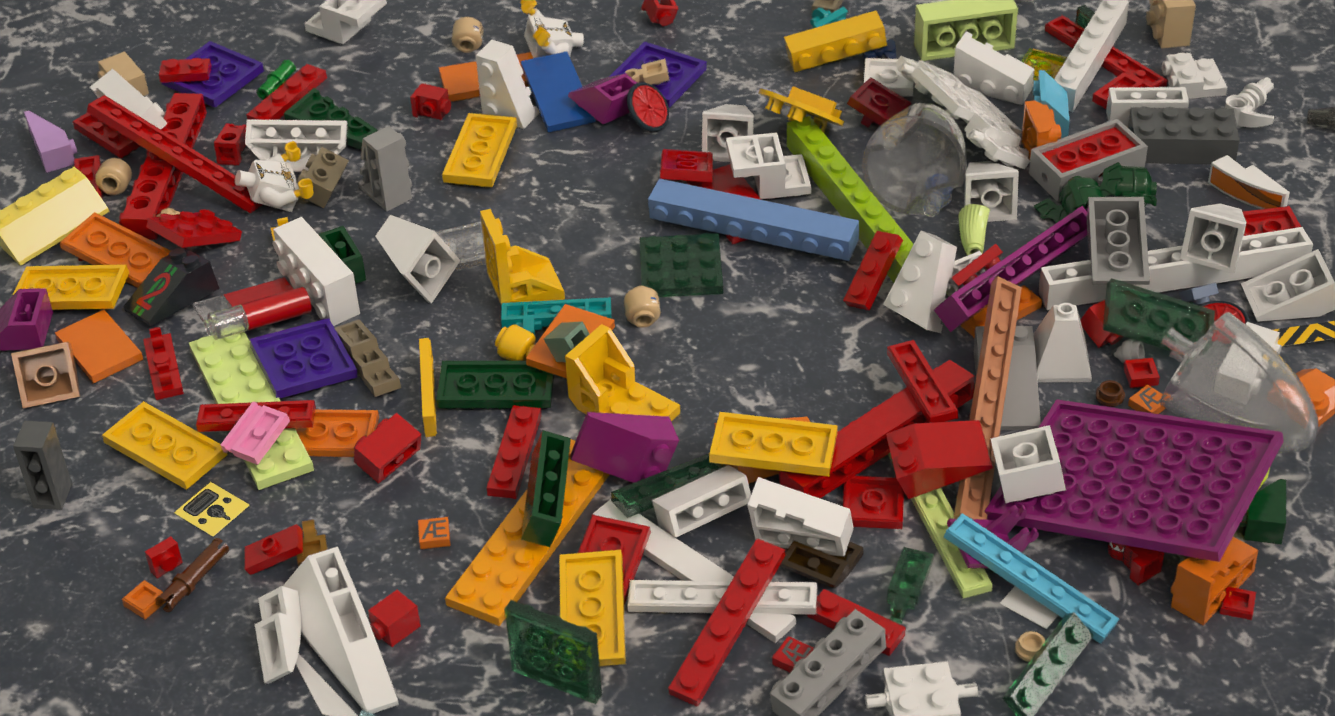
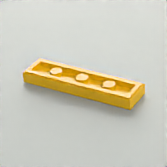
M429 338L419 339L422 418L425 436L433 437L437 434L433 354L431 340Z

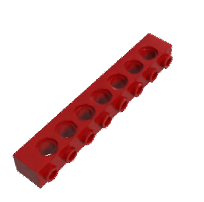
M174 93L170 103L166 105V113L163 117L167 125L161 130L192 149L207 114L203 94ZM147 150V158L144 164H141L139 177L133 183L131 196L127 197L125 210L121 212L119 217V224L147 239L156 240L158 234L146 227L148 217H157L163 209L170 207L183 172Z

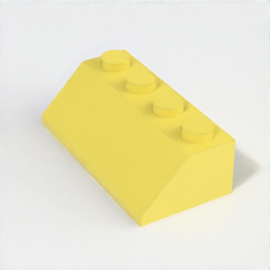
M73 167L0 210V247L21 266L62 241L94 212L103 216L110 211L88 178L77 168Z

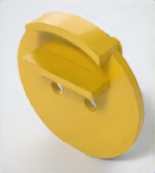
M793 86L788 97L762 88L759 89L758 94L769 99L765 109L770 110L773 104L771 111L780 114L783 105L790 107L789 113L786 116L789 121L797 120L802 123L803 117L810 115L814 117L813 120L819 128L822 124L821 130L823 133H825L827 123L843 126L844 121L839 119L842 111L835 109L837 103Z

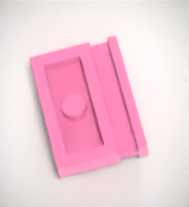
M253 401L221 443V447L226 453L231 452L236 457L258 465L288 425L290 419L286 413L264 405L261 407Z

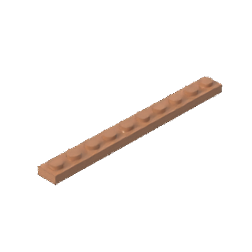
M999 276L991 283L969 420H979L981 422L993 469L960 480L954 513L955 519L963 513L970 519L987 520L985 509L990 502L996 462L991 438L999 437L1022 289V287Z

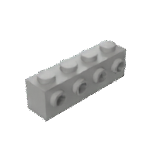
M856 609L848 617L841 618L835 629L826 638H821L815 645L814 650L805 659H800L795 664L792 672L784 680H779L773 686L770 693L772 711L778 716H819L886 648L885 629Z

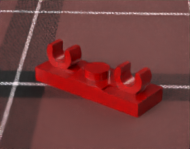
M160 327L149 329L151 337L143 339L155 399L160 400L184 394L171 333L162 335Z

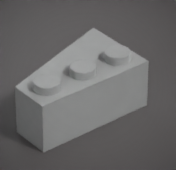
M390 126L363 138L361 159L365 160L359 172L363 175V181L358 183V188L386 212L412 199V182L408 173L409 161L405 152L406 141L401 133H397Z

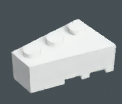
M966 31L955 47L954 76L965 86L979 91L985 96L1023 105L1033 88L1034 68L1008 54L1004 56L992 49V45L987 42L985 45L972 38L973 35Z

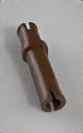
M219 538L213 539L211 544L182 573H178L172 579L169 587L156 598V603L161 606L165 601H168L163 610L171 612L185 596H189L194 591L195 585L229 552V547L226 543L218 549V546L223 541Z

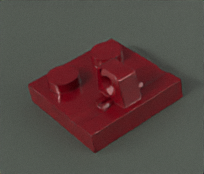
M872 77L853 93L847 102V105L864 115L861 124L869 128L872 123L876 122L888 131L909 110L912 104Z

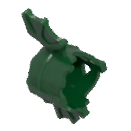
M1117 162L1103 170V181L1100 186L1092 178L1072 177L1060 193L1062 205L1058 206L1051 199L1047 198L1034 205V208L1040 212L1042 220L1050 219L1056 223L1081 206L1087 211L1088 197L1117 196L1116 188L1124 180L1120 172L1122 166Z
M1122 166L1120 172L1124 180L1116 188V197H1144V206L1147 204L1156 206L1157 183L1152 182L1149 171L1145 167Z

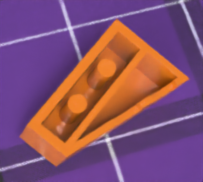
M1232 537L1220 562L1188 557L1177 566L1176 578L1171 587V593H1173L1171 607L1204 626L1221 607L1222 600L1226 595L1224 590L1227 586L1239 588L1254 572L1258 550Z

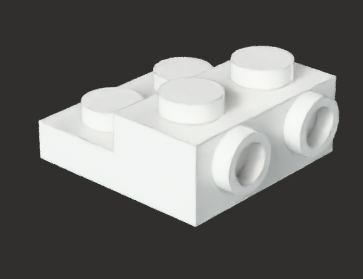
M1177 53L1166 55V61L1162 62V73L1164 76H1167L1169 87H1186L1188 99L1226 95L1227 86L1213 59L1194 60L1191 53Z

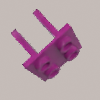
M1013 505L996 520L972 519L1021 553L1039 535L1035 527L1032 528L1031 532L1025 527L1012 539H1009L1008 533L1019 520H1022L1027 515L1024 505L1021 506L1019 511L1017 506ZM948 519V527H950L956 521V519ZM959 548L968 568H988Z

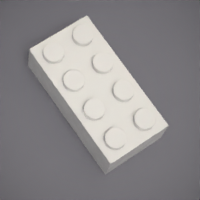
M302 217L273 229L275 237L273 247L279 257L277 267L282 276L286 275L289 278L294 289L300 287L306 289L310 302L320 319L329 318L332 325L335 326L360 314L353 272Z

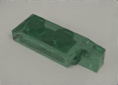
M903 547L887 591V603L892 604L890 608L891 621L902 623L907 608L914 610L916 605H918L933 564L934 554Z

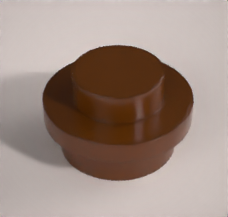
M1107 380L1100 384L1095 396L1102 405L1113 407L1123 403L1125 392L1120 383Z

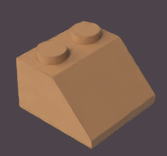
M64 342L11 353L23 409L80 397L77 369L71 343Z

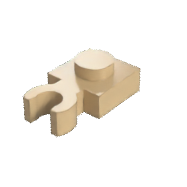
M665 59L642 64V69H629L625 71L637 83L645 82L657 85L669 80Z

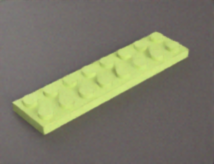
M242 326L230 328L189 342L190 351L216 404L280 401L279 397L276 398L250 348V341ZM285 428L258 465L244 460L258 490L314 471L313 462L295 428Z

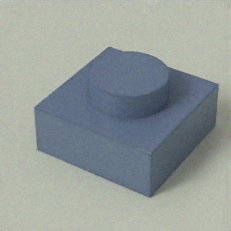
M1216 282L1179 292L1182 302L1193 301V305L1209 302L1210 295L1219 293Z

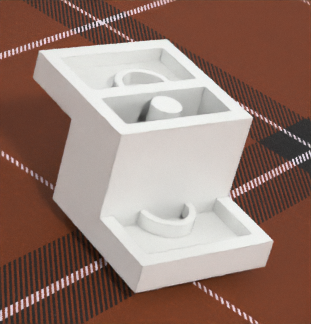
M326 0L319 6L320 11L304 23L305 29L312 34L344 44L371 21V16L386 5L387 1Z
M777 133L726 138V148L734 178L754 176L761 199L811 194V184L803 155L783 156Z

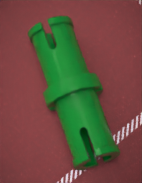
M284 60L275 71H271L267 75V80L256 90L259 98L264 100L286 82L290 75L296 71V66L293 62Z

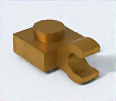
M314 519L302 521L304 535L303 553L297 555L298 567L307 556L328 550L325 534L317 536Z

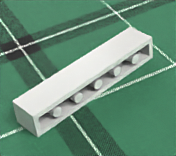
M1103 0L1055 77L1054 80L1067 91L1069 111L1074 112L1104 59L1126 25L1129 1Z

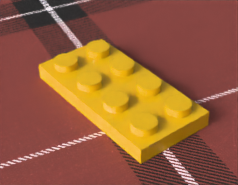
M468 113L442 173L443 182L493 187L516 130L517 118Z
M127 265L26 266L14 293L18 289L46 288L52 310L114 309L130 272Z
M144 401L102 434L105 444L186 490L228 455L223 451L220 443Z
M719 412L709 453V462L829 477L838 425Z
M621 550L559 555L562 669L626 664L623 560Z

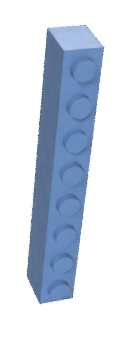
M659 179L648 198L651 219L734 237L738 236L744 239L850 261L859 241V220Z

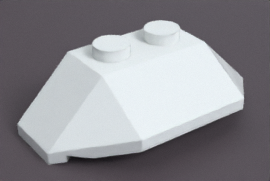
M247 120L245 144L259 160L266 161L279 153L280 155L286 153L285 145L288 142L295 141L297 148H300L301 157L296 162L289 160L285 162L291 164L294 173H301L303 169L309 170L305 166L311 154L317 155L321 146L337 155L346 147L347 121Z

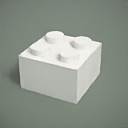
M1050 425L991 438L1005 503L1022 501L1027 498L1066 490Z

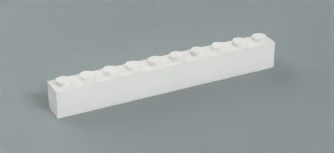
M1303 227L1243 236L1234 274L1181 260L1182 246L1148 251L1149 285H1092L1090 260L1041 267L1038 293L1046 309L1050 310L1053 305L1061 303L1082 305L1101 302L1128 287L1136 296L1202 286L1215 282L1222 283L1254 278L1312 252L1313 243Z

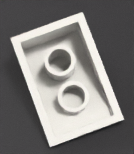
M1319 249L1241 283L1257 322L1320 317L1335 310V282Z

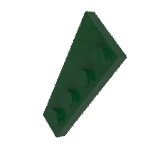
M316 88L309 91L284 113L285 120L347 121L346 144L362 150L363 138L378 131L358 116H351L349 110L343 106L341 108L336 106L334 101L328 96L322 97L320 91Z

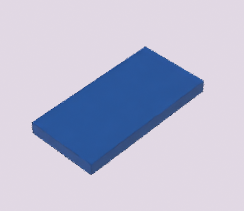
M567 51L521 61L523 74L548 132L596 122L590 113L568 97L569 92L583 86Z

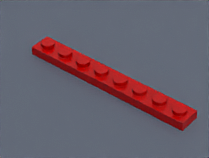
M103 95L88 104L87 113L238 205L241 209L252 213L263 205L251 200L247 187L235 184L236 175L109 97Z

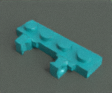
M611 297L502 303V328H508L516 324L535 335V330H542V327H547L552 323L565 304L612 319Z

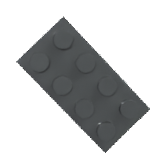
M1131 107L1128 128L1148 146L1145 163L1211 164V162L1226 155L1236 161L1240 140L1234 109H1201L1197 107Z

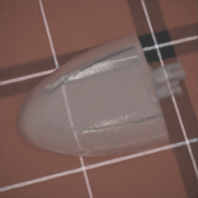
M916 103L882 124L869 139L862 159V170L866 185L879 202L899 213L909 215L925 214L929 217H934L935 213L938 215L940 209L951 202V191L956 187H962L967 167L966 144L959 125L947 111L929 103Z
M1230 312L1223 314L1217 319L1198 342H1191L1174 328H1171L1167 333L1176 342L1166 335L1164 336L1161 343L1172 350L1170 357L1181 364L1162 395L1161 406L1182 418L1282 432L1284 442L1277 454L1300 452L1308 448L1315 441L1318 434V415L1305 386L1293 369L1263 338Z

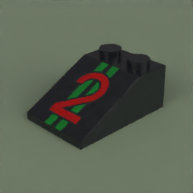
M187 248L172 250L169 255L160 259L124 305L125 311L147 325L153 326L220 288L210 261Z

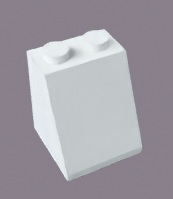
M392 215L388 217L375 236L400 273L431 304L461 261L435 231Z

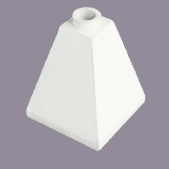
M730 104L703 111L702 152H712L713 161L730 162L726 148V138L753 135L754 115L744 105Z
M991 161L969 162L965 172L964 206L979 204L990 209L988 222L1017 220L1018 170Z
M1224 204L1191 208L1180 259L1234 274L1246 227V220L1242 210Z
M1070 303L1053 305L1033 334L1038 382H1091L1092 376L1086 339L1077 306Z

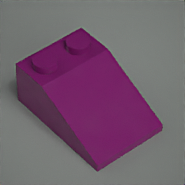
M587 412L570 458L572 461L633 483L661 484L679 439L669 416Z

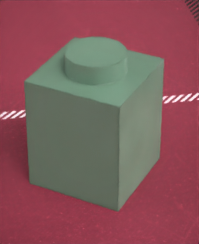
M562 322L544 338V341L556 362H565V355L589 335V332L583 322Z

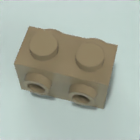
M322 146L317 155L312 153L305 166L309 170L303 169L296 182L298 183L305 178L312 180L314 193L311 198L306 200L325 208L349 160Z

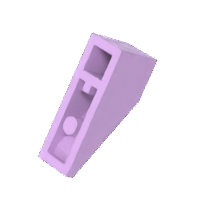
M25 111L24 114L29 132L46 173L74 165L73 154H77L74 140H68L63 129L30 111Z

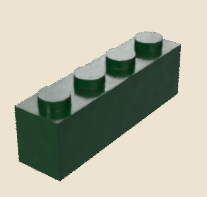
M544 430L540 434L531 457L521 540L547 547L552 545L562 521L571 440L569 437Z

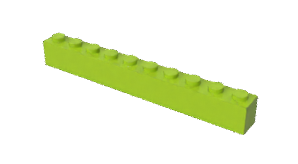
M810 116L803 117L802 123L797 120L787 122L788 149L793 155H803L807 173L842 217L859 220V239L867 250L876 231L897 234L903 239L887 273L894 283L914 244Z

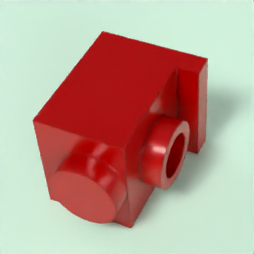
M644 0L641 7L642 11L647 12L652 23H660L661 26L673 23L678 12V7L674 0H661L660 4L658 0Z
M421 83L410 96L412 114L416 118L422 115L442 120L451 109L448 89Z

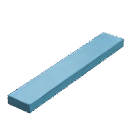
M963 513L946 530L944 538L1098 643L1101 644L1117 625L1118 617Z

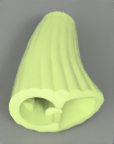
M969 204L964 206L959 212L960 236L967 256L977 251L983 254L986 227L990 209L986 206Z

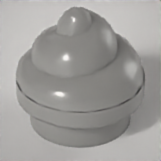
M1135 339L1125 340L1122 346H1119L1116 352H1114V356L1122 363L1125 360L1145 358L1144 345L1142 341H1136Z

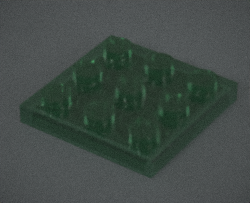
M719 233L639 237L642 286L654 289L659 297L723 294Z
M510 600L504 610L512 671L597 704L602 696L597 633L587 627L567 622L559 616L549 615L536 610L528 604H521Z

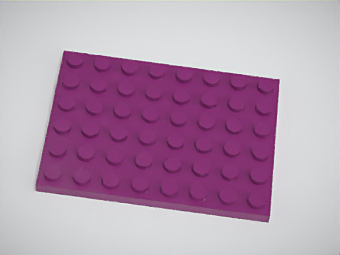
M1056 399L1038 428L1050 425L1066 490L1027 498L1022 501L1005 503L1002 486H1000L985 509V513L987 514V520H996L1013 505L1017 506L1018 511L1024 505L1027 515L1015 524L1017 526L1035 527L1044 531L1220 562L1284 442L1283 433Z

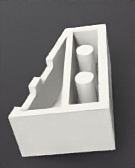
M491 40L476 54L482 114L516 117L517 127L525 129L539 114V110L532 105L529 97L531 90L529 87H525L521 77L523 70L513 46Z
M111 69L90 86L98 98L103 95L109 97L159 129L167 125V122L162 117L165 113L157 103H152L148 97H144L114 69Z
M920 231L883 305L926 330L941 333L943 325L940 324L941 319L934 309L946 300L948 281L951 282L957 247L936 235Z
M758 477L747 505L755 539H761L781 548H789L795 540L829 555L844 557L854 529L849 508Z

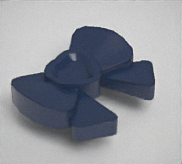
M889 39L887 40V46L864 52L862 55L864 58L876 59V56L882 58V55H884L886 59H895L897 57L895 41Z

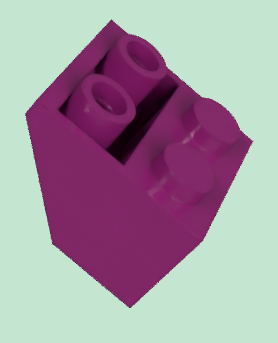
M624 73L599 79L569 92L568 97L590 113L597 121L606 124L630 113L627 105V96L630 88L637 84V82Z
M46 288L18 289L0 308V350H30L44 347L53 315Z

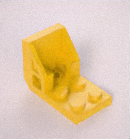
M491 209L480 211L487 274L501 306L502 303L564 300V289L549 258L516 245L510 247L508 236L502 235L503 228L500 219H495Z
M601 324L565 355L568 396L579 411L585 414L587 412L669 416L671 421L680 414L679 404L635 382L634 364L611 328Z

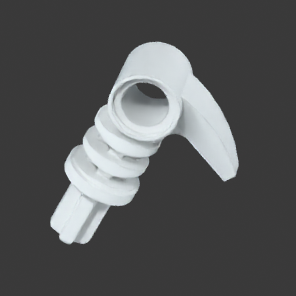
M1270 78L1261 79L1257 84L1249 83L1240 94L1231 95L1226 98L1225 108L1234 109L1237 128L1263 127L1273 124L1274 116L1253 112L1257 107L1262 106L1266 102V94L1273 89L1274 84Z

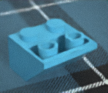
M1039 70L1038 80L1033 81L1034 100L1043 105L1047 104L1049 109L1053 110L1055 123L1061 127V138L1067 137L1070 123L1067 91L1044 70Z

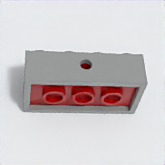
M1117 118L1061 138L1058 142L1047 143L1031 149L1029 174L1057 202H1060V193L1072 177L1092 178L1100 186L1103 181V170L1117 162L1121 166L1145 167L1148 146Z

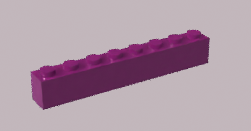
M1081 206L954 292L934 309L935 313L950 332L988 307L991 283L997 276L1013 284L1020 285L1040 271L1041 267L1047 266L1087 237V211Z

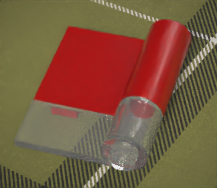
M285 277L192 304L193 309L204 323L208 336H213L215 340L310 313L312 310L306 289L304 287L293 289Z

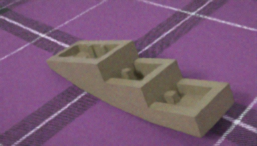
M360 320L335 327L338 336L357 368V373L375 397L401 388L400 379L390 368L388 358L379 349L376 337Z

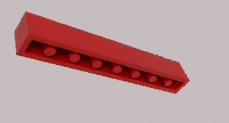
M951 360L933 369L956 408H959L973 398L975 375ZM906 387L837 432L829 477L779 471L780 485L821 499L889 454L887 433L911 424L928 423Z

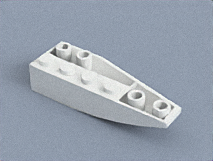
M338 546L307 556L283 585L284 587L297 590L299 593L301 635L367 715L399 705L376 639Z

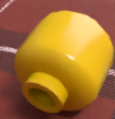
M513 324L508 328L503 327L495 340V347H497L498 355L507 361H526L527 355L535 346L536 337L532 332Z

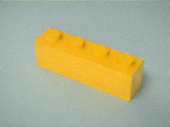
M877 11L784 37L787 56L794 72L887 46L885 28Z

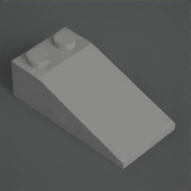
M1088 197L1087 236L1092 285H1149L1150 276L1144 197Z
M975 326L973 352L976 376L984 326ZM1016 326L1000 430H1031L1038 428L1041 424L1035 342L1032 326Z

